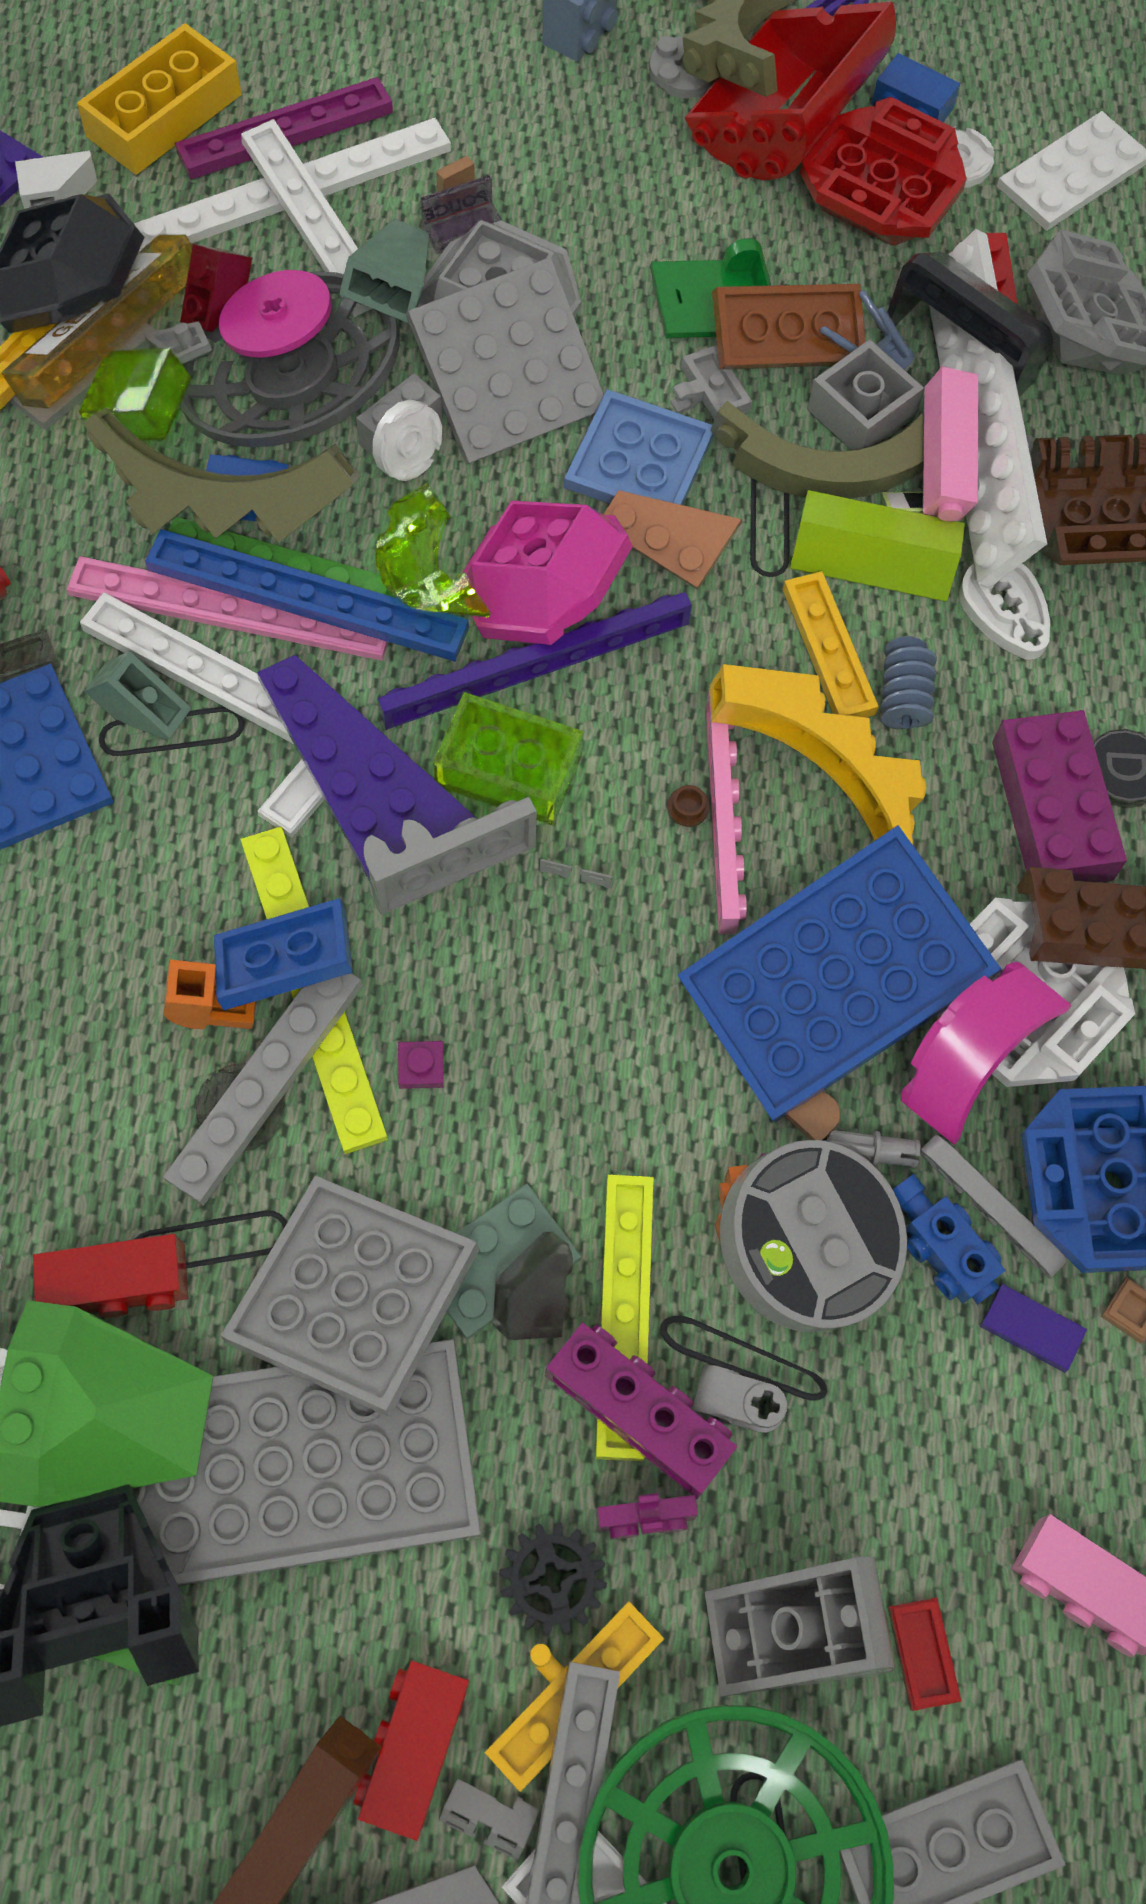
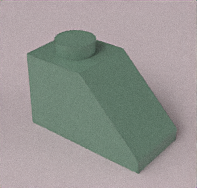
M131 651L106 661L84 691L115 720L165 740L171 738L191 710V707Z

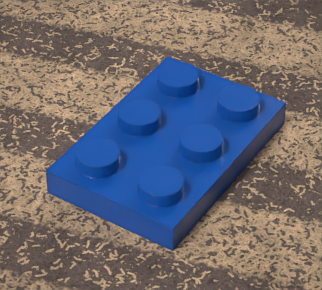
M340 898L214 935L216 995L223 1010L353 973L346 909Z

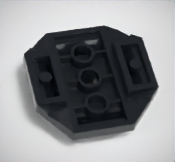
M109 193L96 197L78 194L17 211L0 247V324L9 333L67 321L88 311L99 300L105 303L120 295L145 237Z

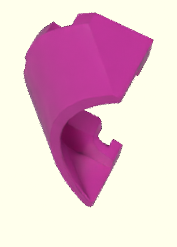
M1018 961L1007 964L999 977L993 981L986 976L981 977L948 1006L947 1010L935 1021L922 1040L911 1062V1065L917 1068L916 1074L911 1082L902 1089L901 1101L955 1145L961 1139L964 1124L975 1099L1003 1059L1034 1030L1051 1019L1066 1013L1072 1005Z

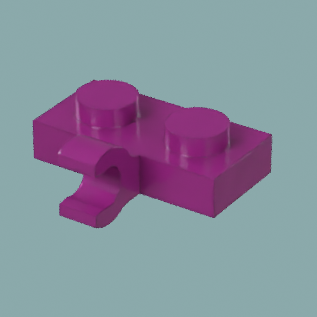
M658 1493L638 1495L637 1502L597 1507L596 1510L598 1532L609 1531L611 1540L639 1536L638 1527H641L642 1534L684 1531L688 1529L687 1521L695 1520L698 1516L695 1495L659 1499Z

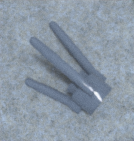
M861 290L859 292L860 298L885 335V338L877 346L905 370L914 360V353L903 341L886 310L883 307L878 309L867 292ZM823 326L821 328L823 335L850 353L858 348V346L828 327Z

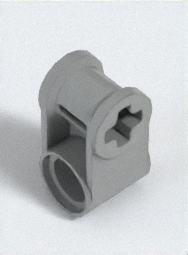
M703 1365L693 1401L694 1405L692 1406V1410L700 1417H703V1413L718 1417L719 1422L722 1424H733L763 1433L773 1431L781 1424L787 1412V1400L779 1387L742 1376L735 1371L723 1367ZM762 1397H767L770 1399V1407L777 1410V1413L770 1412L767 1419H761L758 1417V1408L751 1406V1403L759 1404Z

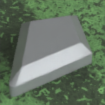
M199 321L189 324L180 323L175 327L144 334L147 343L176 366L185 365L212 351Z

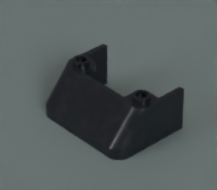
M918 253L902 267L887 310V314L895 326L923 300L993 352L1000 353L1015 367L1014 376L1019 397L1035 382L1053 345L1051 331L1044 322L1036 319L958 263L952 256L945 253Z

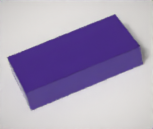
M1004 1284L999 1286L980 1325L981 1328L1064 1373L1069 1370L1087 1331L1086 1328Z

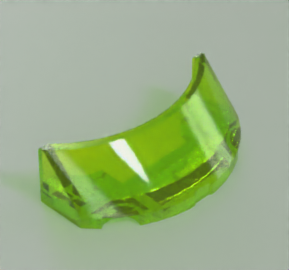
M425 483L394 502L387 512L391 522L386 532L378 535L375 549L376 567L381 574L383 584L390 593L403 604L418 610L489 617L491 613L488 606L477 593L472 581L465 572L457 575L459 580H452L444 570H439L438 553L440 539L446 523L451 517L429 483ZM445 521V523H444V525H443V528H442V530H441V533H440V535H439V538H438L439 530H440V528H441L443 522Z

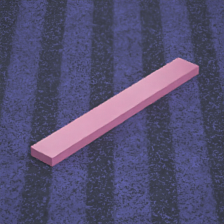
M81 556L78 558L67 587V592L70 596L97 601L105 592L137 610L381 661L384 659L388 645L387 641L148 570Z

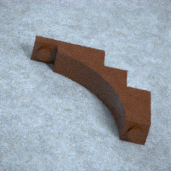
M339 1716L316 1744L277 1809L213 1904H283L305 1866L335 1826L382 1746L368 1737L361 1729L352 1725L342 1716Z

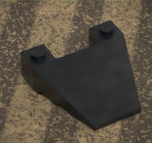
M129 1484L71 1501L31 1510L9 1561L12 1569L4 1589H0V1727L43 1715L45 1670L128 1648L147 1686L199 1672L198 1628Z

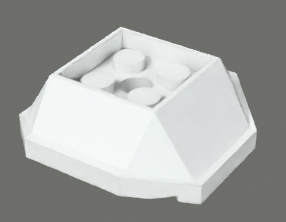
M995 897L970 925L999 964L1002 972L1007 964L1018 961L1072 1006L1066 1013L1044 1023L1023 1039L1003 1059L992 1075L1006 1087L1075 1081L1135 1015L1132 998H1129L1125 970L1123 967L1030 961L1029 951L1035 929L1032 903L1013 902L1012 899ZM997 975L996 977H994L993 979H991V981H993V980H995L996 978H998L999 975ZM946 1010L937 1015V1020L942 1016V1014Z

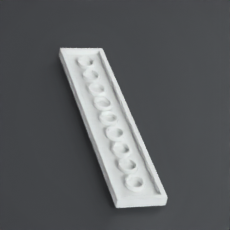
M975 229L949 255L998 291L987 234ZM929 305L940 368L943 366L978 374V503L966 514L977 582L990 588L1047 545L1013 366L1000 353L993 352Z

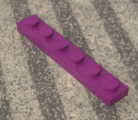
M375 77L176 142V152L191 180L252 160L242 144L241 133L272 119L276 121L290 145L294 146L393 113L392 100L379 77Z

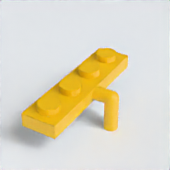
M628 1602L571 1662L619 1671V1688L664 1638ZM537 1644L532 1648L530 1661L550 1684L484 1752L519 1792L551 1760L567 1667L564 1668L544 1644Z

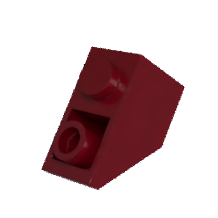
M193 244L180 322L189 324L199 321L203 330L213 332L219 325L220 314L226 302L237 290L248 283L252 257L225 249Z

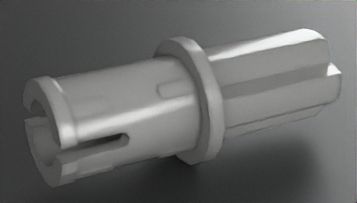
M836 1130L831 1131L828 1137V1142L836 1143L855 1151L873 1164L874 1167L878 1163L916 1168L919 1163V1159L914 1158V1155L920 1156L921 1147L918 1139L911 1140L881 1136L879 1131H873L869 1135Z

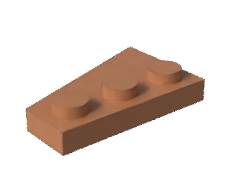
M620 490L603 514L616 516L628 534L634 551L696 589H699L742 524V519Z

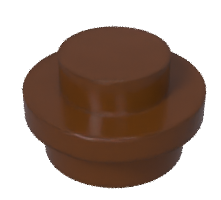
M685 785L676 789L670 795L667 804L668 814L671 819L685 827L701 824L707 818L710 809L709 799L700 788L693 785Z

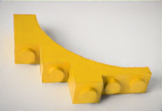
M722 665L710 684L712 722L740 726L757 731L799 751L825 771L848 795L863 817L874 841L899 825L913 845L912 834L915 821L911 812L923 801L926 794V781L921 775L920 760L874 756L876 740L874 735H871L869 718L823 713L825 709V695L820 692L819 675Z

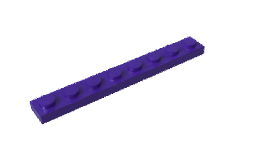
M686 592L674 596L664 595L657 598L651 604L636 609H624L615 616L605 620L586 622L578 629L565 633L552 645L535 643L524 648L514 647L505 651L501 656L486 661H473L464 666L463 669L446 675H433L420 684L408 688H395L385 696L378 698L380 718L385 729L388 730L689 625L692 604Z

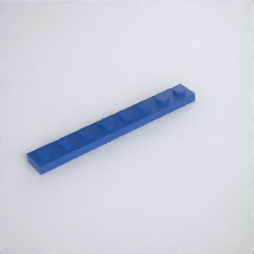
M160 529L145 560L147 570L454 662L457 660L469 630V619L163 529Z

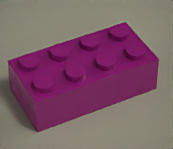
M1084 710L1002 720L992 744L1026 872L1029 867L1072 870L1074 881L1098 883L1114 881L1127 862Z

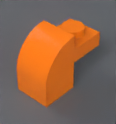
M170 959L167 969L164 1016L169 1021L191 1029H206L207 1025L252 1029L255 1001L227 1010H223L216 995V964Z

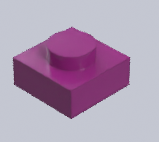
M443 1041L398 1042L399 1089L444 1088Z

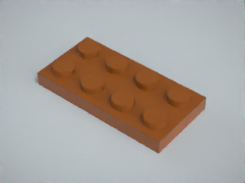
M860 284L715 288L712 291L719 370L833 366L850 354V352L821 333L823 326L828 327L858 347L866 342L862 299L859 296L861 291Z

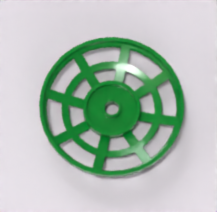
M717 1705L691 1710L664 1721L639 1738L616 1761L598 1788L585 1819L578 1851L577 1889L580 1904H662L674 1899L677 1904H806L793 1895L796 1884L795 1862L822 1855L824 1883L820 1904H838L841 1889L839 1851L870 1844L873 1860V1894L871 1904H893L894 1864L888 1831L876 1799L859 1771L837 1746L813 1728L782 1713L755 1706ZM748 1721L776 1728L791 1736L775 1763L765 1758L745 1753L713 1754L706 1723ZM686 1730L693 1761L681 1765L665 1776L650 1791L644 1802L618 1788L628 1770L647 1751L669 1736ZM809 1748L821 1755L842 1778L858 1805L863 1821L832 1828L830 1820L818 1799L801 1780L793 1775ZM724 1769L744 1770L766 1777L751 1805L740 1802H724L717 1771ZM697 1777L704 1808L693 1814L683 1826L657 1811L674 1790L690 1779ZM785 1789L802 1805L814 1825L815 1833L788 1840L782 1829L770 1818ZM607 1807L633 1822L628 1832L623 1856V1884L625 1892L595 1903L592 1885L593 1853L599 1825ZM648 1831L672 1846L669 1856V1876L640 1886L639 1856L644 1835ZM728 1856H739L744 1860L746 1866L743 1880L735 1886L722 1884L718 1876L721 1862Z

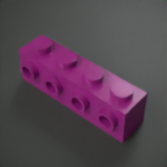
M582 1322L548 1364L545 1370V1377L689 1494L695 1495L696 1499H698L738 1447L730 1441L733 1436L732 1432L715 1418L709 1417L705 1421L691 1409L694 1405L693 1401L678 1388L670 1386L667 1390L653 1379V1376L656 1374L655 1371L642 1359L635 1355L628 1359L615 1349L617 1341L606 1330L598 1325H594L591 1329Z

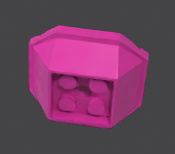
M511 501L498 523L492 525L456 584L483 638L552 645L565 634L564 629L581 621L599 606L633 546L628 534L616 516L603 515L588 505Z

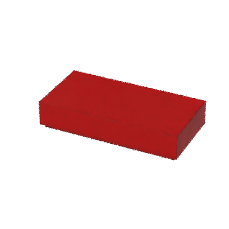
M938 1598L887 1607L910 1711L962 1702Z

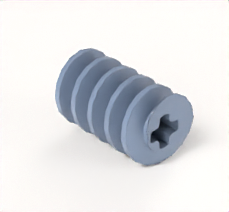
M912 636L899 637L891 640L885 647L886 658L884 661L885 672L883 675L884 686L882 690L883 701L881 704L882 715L880 722L893 729H910L926 726L932 723L934 714L930 709L933 708L935 701L932 696L935 691V684L932 680L936 676V670L933 666L937 662V656L933 651L926 649V643L919 638Z

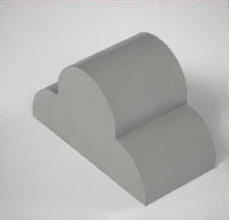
M854 1557L705 1591L720 1697L861 1678L892 1672L893 1668H895L875 1557Z

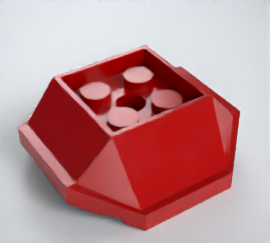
M892 97L875 102V106L857 108L839 115L802 161L800 175L814 201L820 205L822 211L891 246L898 245L915 237L929 238L963 192L967 180L963 161L957 147L958 139L955 128Z

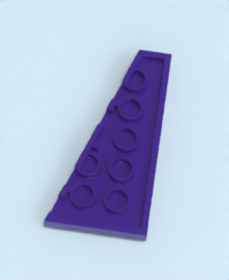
M296 655L257 672L259 682L370 883L369 870L364 857V844L370 835L384 841L392 853L399 854L406 848L401 836L404 820H414L420 823L434 839L454 830L460 822L468 818H477Z

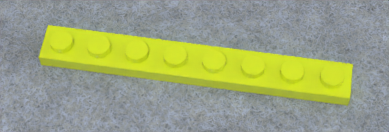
M282 826L242 838L241 843L266 918L270 919L309 907ZM302 988L291 991L293 999ZM344 1012L312 1058L344 1154H348L387 1141L388 1138Z

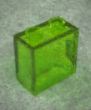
M170 348L106 351L78 413L86 421L94 413L107 407L140 440H166L192 378Z

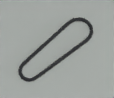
M671 1316L666 1318L660 1325V1334L664 1341L683 1355L710 1365L735 1371L745 1377L773 1384L779 1387L781 1391L802 1399L818 1401L825 1398L828 1392L826 1383L816 1373L695 1319L685 1316ZM673 1323L695 1325L806 1373L818 1384L820 1392L807 1393L685 1348L670 1337L667 1327Z

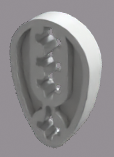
M973 563L966 571L959 590L960 603L966 614L989 639L1003 649L1027 660L1040 657L1049 643L1050 617L1042 589L1032 572L1025 565L1021 564L989 588L978 584ZM993 587L998 591L1005 590L1007 592L1004 600L999 594H991ZM1004 602L1008 607L1014 605L1017 607L1014 614L1010 610L1003 611L1001 609ZM1024 634L1029 638L1036 637L1038 639L1035 646L1030 641L1025 643L1022 641Z

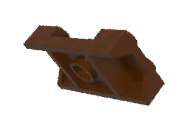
M1029 867L1017 885L1018 894L1030 895L1034 914L1035 929L1029 951L1030 961L1146 969V886L1074 881L1072 870Z

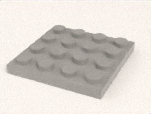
M551 257L408 310L406 313L436 392L441 395L442 407L466 464L596 413L604 394Z
M315 1176L222 1332L221 1338L228 1345L390 1417L480 1250L479 1246L474 1240Z

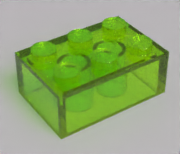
M464 692L433 761L434 780L445 790L496 807L510 800L518 802L529 797L537 810L536 820L554 826L582 757L584 731Z

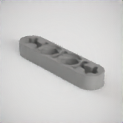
M936 1134L920 1149L922 1157L959 1193L965 1192L973 1199L974 1203L972 1206L993 1226L998 1224L1008 1233L1006 1238L1045 1276L1052 1278L1067 1263V1259L1062 1252L943 1138Z

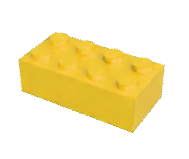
M184 23L78 101L77 105L85 136L129 171L137 175L173 148L176 142L185 139L242 94L236 60Z

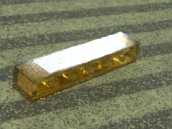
M161 234L156 236L138 252L118 297L105 303L99 300L88 311L67 321L57 323L1 372L23 406L49 409L186 286L192 245L186 234Z

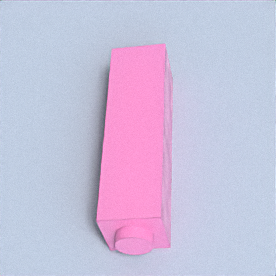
M942 366L924 387L923 514L936 516L940 520L951 522L960 521L978 503V374Z

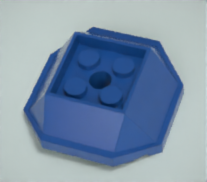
M1146 1086L1059 1089L1021 1134L1033 1223L1081 1273L1146 1270ZM1105 1172L1115 1174L1122 1183V1189L1112 1187L1105 1178Z

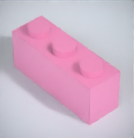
M1051 1514L1038 1519L1011 1568L1022 1576L1019 1582L1020 1585L1042 1599H1046L1049 1594L1063 1603L1065 1607L1062 1612L1077 1624L1090 1628L1093 1623L1108 1633L1107 1643L1119 1652L1129 1657H1134L1136 1653L1146 1655V1577Z

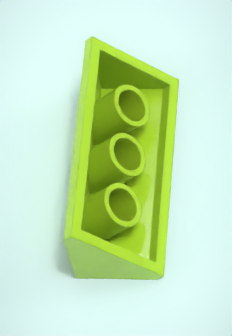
M808 490L790 569L812 574L823 571L826 577L947 602L962 553L965 523L943 521L938 517Z

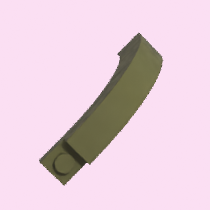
M728 401L718 410L710 430L723 445L732 447L737 451L732 465L738 470L766 486L805 498L808 490L848 499L869 496L901 485L924 471V411L910 426L891 439L875 446L851 451L816 450L786 441L767 431Z

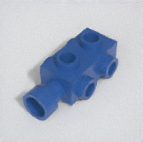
M915 1174L911 1175L893 1189L901 1209L911 1220V1223L906 1227L908 1236L907 1250L915 1260L920 1263L927 1260L935 1269L938 1275L934 1277V1283L948 1300H953L957 1297L963 1304L972 1297L978 1305L999 1288L994 1279L1006 1271L1000 1264V1254L990 1242L980 1239L971 1227L972 1222L969 1215L959 1204H952L947 1196H945L933 1205L923 1193L926 1189ZM937 1221H941L950 1234L940 1233L937 1229ZM967 1258L972 1259L980 1269L979 1272H972L967 1267Z

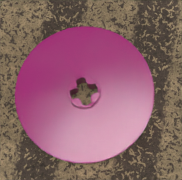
M301 270L272 272L250 281L234 293L221 311L219 330L226 345L238 354L256 358L284 354L302 346L323 328L331 313L332 298L325 282L312 273Z

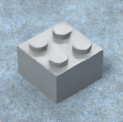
M869 339L813 380L807 410L851 450H859L882 443L916 418L924 387Z

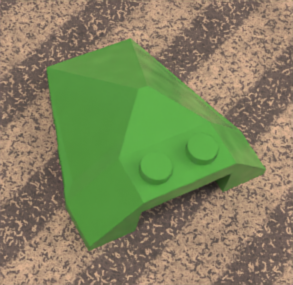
M27 1300L7 1350L0 1386V1502L41 1507L71 1501L127 1484L131 1488L196 1476L214 1375L78 1307Z

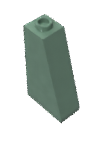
M393 219L348 257L339 295L409 324L406 313L408 310L418 307L424 286L429 232Z

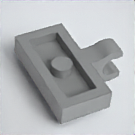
M716 345L682 357L681 368L690 382H682L673 387V392L677 398L671 400L670 403L676 413L694 408L700 401L703 402L714 420L718 410L726 401L730 402L744 414L750 412L752 400L732 369L719 370L718 349Z

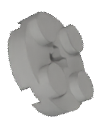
M661 37L657 41L656 49L650 57L649 73L652 82L656 86L658 84L661 88L665 89L667 94L678 98H694L705 94L706 90L711 87L716 79L708 83L683 71L682 67L679 66L684 63L682 37Z

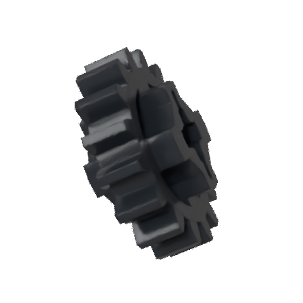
M556 1523L553 1534L546 1535L544 1528L539 1524L536 1525L535 1539L530 1540L523 1533L518 1536L519 1544L522 1547L519 1552L511 1549L506 1550L505 1556L513 1565L512 1568L500 1569L499 1577L510 1580L511 1586L500 1591L501 1598L509 1599L514 1597L516 1603L509 1610V1614L511 1617L517 1616L522 1612L527 1615L524 1629L527 1631L536 1622L542 1623L543 1636L549 1637L552 1625L559 1624L563 1634L568 1635L570 1634V1620L575 1618L583 1626L588 1623L587 1616L583 1611L586 1606L595 1610L600 1608L601 1603L592 1595L594 1591L606 1589L607 1582L595 1579V1573L601 1571L605 1567V1563L600 1560H591L590 1555L596 1548L594 1542L584 1547L578 1543L581 1530L576 1529L570 1537L563 1536L562 1523ZM553 1546H561L570 1550L580 1561L569 1563L556 1555ZM536 1551L538 1564L533 1573L519 1579L524 1561L532 1552ZM554 1566L556 1573H576L569 1575L567 1579L560 1583V1591L558 1593H552L551 1588L547 1585L529 1586L538 1583V1580L545 1577L546 1567ZM586 1580V1587L582 1598L570 1609L567 1595L572 1585ZM537 1595L550 1604L552 1614L537 1611L528 1604L525 1598Z

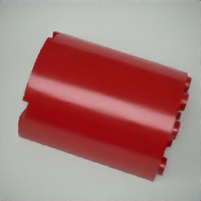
M893 2L841 5L834 13V16L829 15L823 7L774 11L748 42L751 45L775 54L777 92L765 97L721 77L717 78L684 117L692 131L694 141L699 146L704 147L715 159L733 167L735 172L742 178L752 177L759 180H774L793 172L887 55L890 46L894 42L896 33V16ZM816 70L814 75L807 82V84L804 86L801 92L797 95V97L794 99L791 105L787 109H780L787 102V100L798 90V88L809 78V76Z

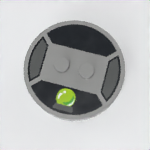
M804 1140L786 1144L763 1155L746 1167L737 1177L723 1205L720 1220V1243L728 1273L744 1299L762 1316L782 1327L801 1332H825L860 1322L875 1313L886 1303L902 1276L907 1254V1233L899 1201L887 1180L873 1164L855 1151L842 1145L822 1140Z

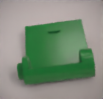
M744 238L733 242L726 249L723 260L651 261L650 264L666 338L716 337L712 291L717 287L771 286L761 244L752 238Z

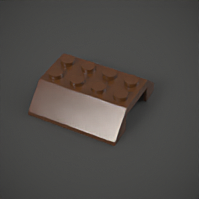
M1137 434L1134 439L1132 435L1096 436L1095 440L1092 436H1083L1079 444L1078 468H1069L1071 445L1068 437H1059L1056 442L1054 438H1035L1032 450V468L1047 545L1042 548L1043 555L1058 565L1146 562V434Z

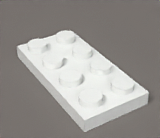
M1101 111L1001 176L997 187L1048 231L1146 165V148Z

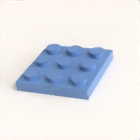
M607 389L564 478V488L609 504L620 490L684 505L715 436L710 431L712 425Z

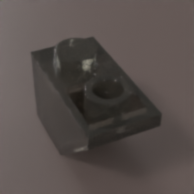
M543 1232L496 1279L493 1326L508 1340L562 1337L563 1321H566L569 1316L566 1280L567 1275L571 1274L573 1268V1256L567 1242L553 1232Z

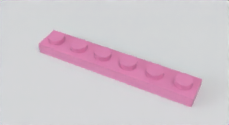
M709 688L706 703L718 933L736 934L739 920H746L747 913L746 895L738 894V881H743L744 858L743 855H736L735 842H741L742 823L741 817L734 816L733 804H738L739 780L738 778H731V766H736L737 745L736 741H729L728 729H734V725L712 722Z

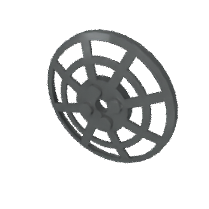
M321 271L309 272L321 278L327 285L330 293H340L344 274ZM344 297L335 314L330 313L323 332L320 335L316 334L302 346L272 357L256 358L240 354L239 358L248 363L245 369V381L227 384L229 371L234 361H221L214 378V385H191L195 360L182 366L175 365L173 387L176 400L187 421L200 433L215 441L243 447L276 446L296 442L319 434L359 410L376 394L386 381L396 362L400 346V330L395 317L377 311L385 322L387 329L367 341L360 327L348 319L357 302ZM219 325L213 332L203 330L207 339L215 343L223 339L218 329ZM343 331L353 339L357 347L336 356L331 343L339 332ZM389 343L387 353L379 369L365 386H359L367 372L370 354ZM358 361L356 371L347 385L334 382L338 369ZM252 394L257 403L244 414L238 412L228 399V397ZM323 394L335 397L323 407L305 415L306 404L316 400ZM191 398H215L221 411L232 421L219 429L206 424L198 417L193 408ZM270 409H289L288 420H258ZM245 428H251V429H256V430H266V431H269V430H282V431H277V432H272V433H260V434H243V433H238L239 431H241V430H243V429H245Z

